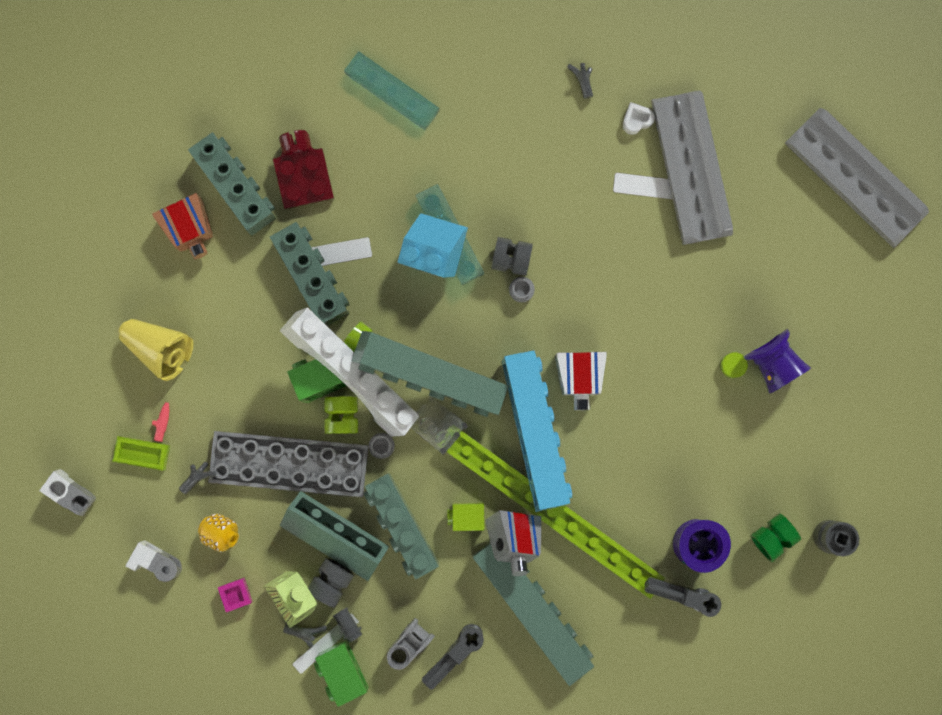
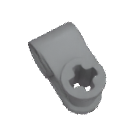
M414 618L388 649L387 661L390 667L397 670L407 667L434 638V635L432 633L428 634L418 624V619ZM396 649H402L407 657L404 661L397 662L392 658V652Z

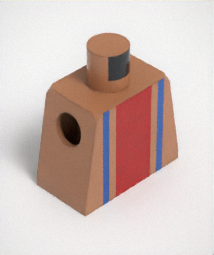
M197 193L152 213L154 219L173 246L180 252L189 249L193 259H199L208 254L203 242L211 239L213 233L204 201Z

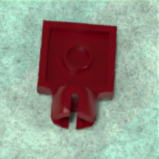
M294 130L297 142L295 145L292 134L286 132L280 135L279 142L282 154L280 157L274 158L273 163L284 209L335 199L323 148L313 149L306 130Z

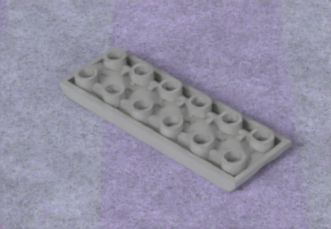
M699 90L652 99L651 104L655 115L682 244L687 245L732 236L733 225L703 93Z
M819 108L785 142L807 166L893 248L929 213L928 207L825 109Z
M214 431L210 471H215L216 476L209 477L208 483L363 497L368 445Z

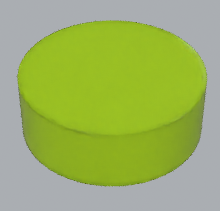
M729 353L721 360V371L729 378H738L746 373L748 362L740 353Z

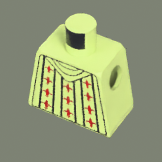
M286 571L264 585L289 628L311 615L317 606L314 597L298 572Z

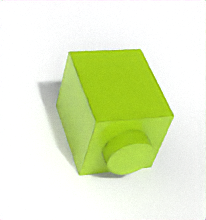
M453 503V509H447L448 525H453V531H484V503Z

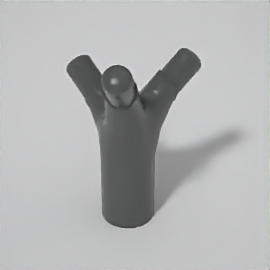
M585 63L580 64V70L569 64L567 68L577 77L584 99L593 97L590 84V74L593 69L588 67L586 71Z
M204 462L197 470L196 466L192 464L190 466V476L181 484L179 489L182 493L187 494L202 479L215 477L216 472H204L208 466L207 462Z
M286 623L283 633L302 639L311 648L313 646L312 641L315 640V637L312 635L327 630V627L324 625L318 628H304L294 625L289 628Z

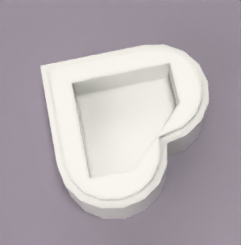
M630 102L623 121V130L627 134L634 135L640 129L651 127L655 120L654 112L649 108Z

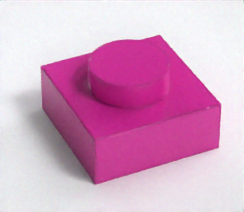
M245 577L218 587L226 612L253 602Z

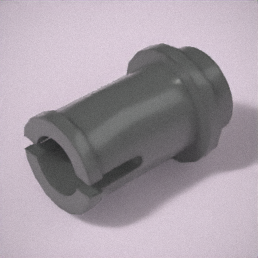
M347 607L333 615V618H335L345 635L343 637L344 640L347 639L350 643L363 635L360 631L362 629L361 626L358 628Z

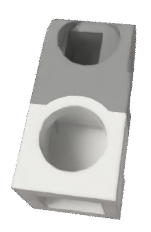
M63 470L53 471L39 491L62 507L69 509L77 515L84 516L95 501V495L69 478V475Z
M145 540L137 544L126 564V567L133 571L144 567L153 572L156 578L163 582L178 577L182 570V564L179 559Z

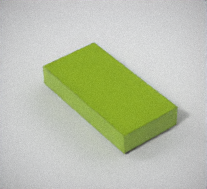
M117 436L112 462L165 471L170 445Z

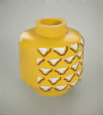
M218 513L204 518L198 528L201 543L218 552H224L230 547L235 546L239 539L237 523Z

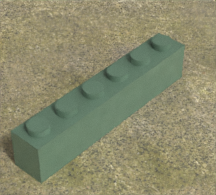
M362 331L351 360L354 363L360 364L358 369L374 374L376 370L384 373L382 378L394 383H398V380L407 382L406 387L418 392H421L422 388L429 390L428 396L442 401L444 397L452 399V405L466 409L467 405L474 407V413L488 417L489 413L499 415L508 389V385L367 331Z
M491 542L472 555L473 559L569 686L595 667L591 662V659L594 657L585 644L581 647L574 639L578 635L569 623L563 625L558 618L562 613L553 602L548 604L542 596L546 592L537 580L532 583L527 574L524 576H513L510 562L497 561L494 558Z

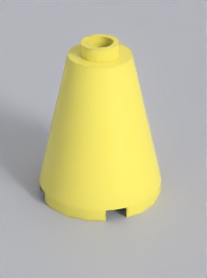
M136 319L125 321L119 328L120 341L157 378L164 381L174 379L183 370L180 367L184 360L189 361L192 355L193 340L186 333Z

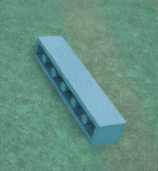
M535 350L504 356L501 362L506 384L508 385V393L535 511L570 504V498H572V489L570 484L565 482L566 464L564 458L559 456L557 448L560 447V438L558 433L553 431L554 413L552 407H548L546 401L548 387L546 382L541 380L540 372L543 371L541 359L536 357Z

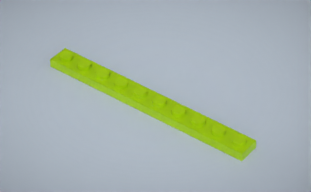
M453 425L440 443L439 447L530 513L535 516H541V521L649 599L653 597V594L645 592V581L649 577L662 581L665 580L664 576L567 506L536 512L528 478Z

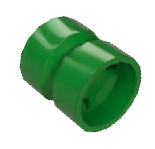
M780 513L767 522V528L762 526L750 535L755 546L770 562L775 561L784 554V548L790 549L802 540L792 523Z

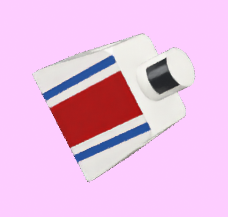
M606 352L557 353L555 361L562 395H574V410H590L589 395H599L602 391Z

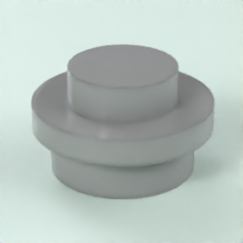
M526 277L514 279L509 287L510 296L517 302L529 301L535 291L534 284Z
M375 434L369 441V451L376 458H387L394 451V441L388 434Z

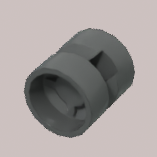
M498 237L491 269L503 272L511 269L513 274L526 276L533 243L518 241L516 244H513L512 239Z
M822 521L816 526L813 535L814 542L820 550L837 556H849L859 546L860 538L858 531L854 526L846 522Z
M326 557L318 570L320 575L315 576L307 588L314 598L330 607H335L343 595L341 589L348 587L355 574L335 560Z

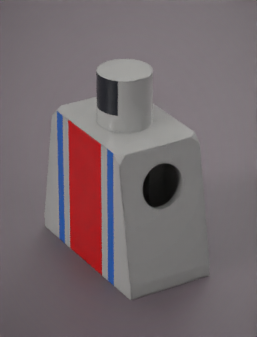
M499 510L485 520L494 558L497 561L510 562L513 576H524L528 574L527 563L538 558L541 554V516Z

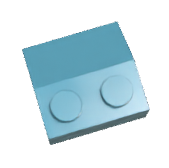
M420 213L403 239L397 263L443 278L455 277L468 227Z

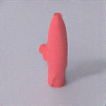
M167 402L163 405L157 421H152V425L156 426L154 441H163L170 412L169 403Z

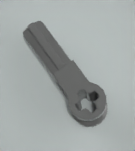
M652 577L645 581L644 590L646 593L679 602L684 606L701 612V614L707 617L716 616L721 610L722 603L720 598L704 588L691 589Z
M467 624L462 628L460 637L422 677L426 687L431 690L434 689L457 664L459 665L471 652H475L482 647L484 642L483 631L478 625ZM467 633L471 635L477 633V642L471 640L468 643Z

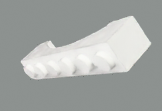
M308 307L296 311L280 329V332L298 349H302L314 357L345 383L368 408L374 417L373 420L391 437L404 436L418 419L419 415L375 372L374 374H369L358 369L360 364L351 361L354 352Z

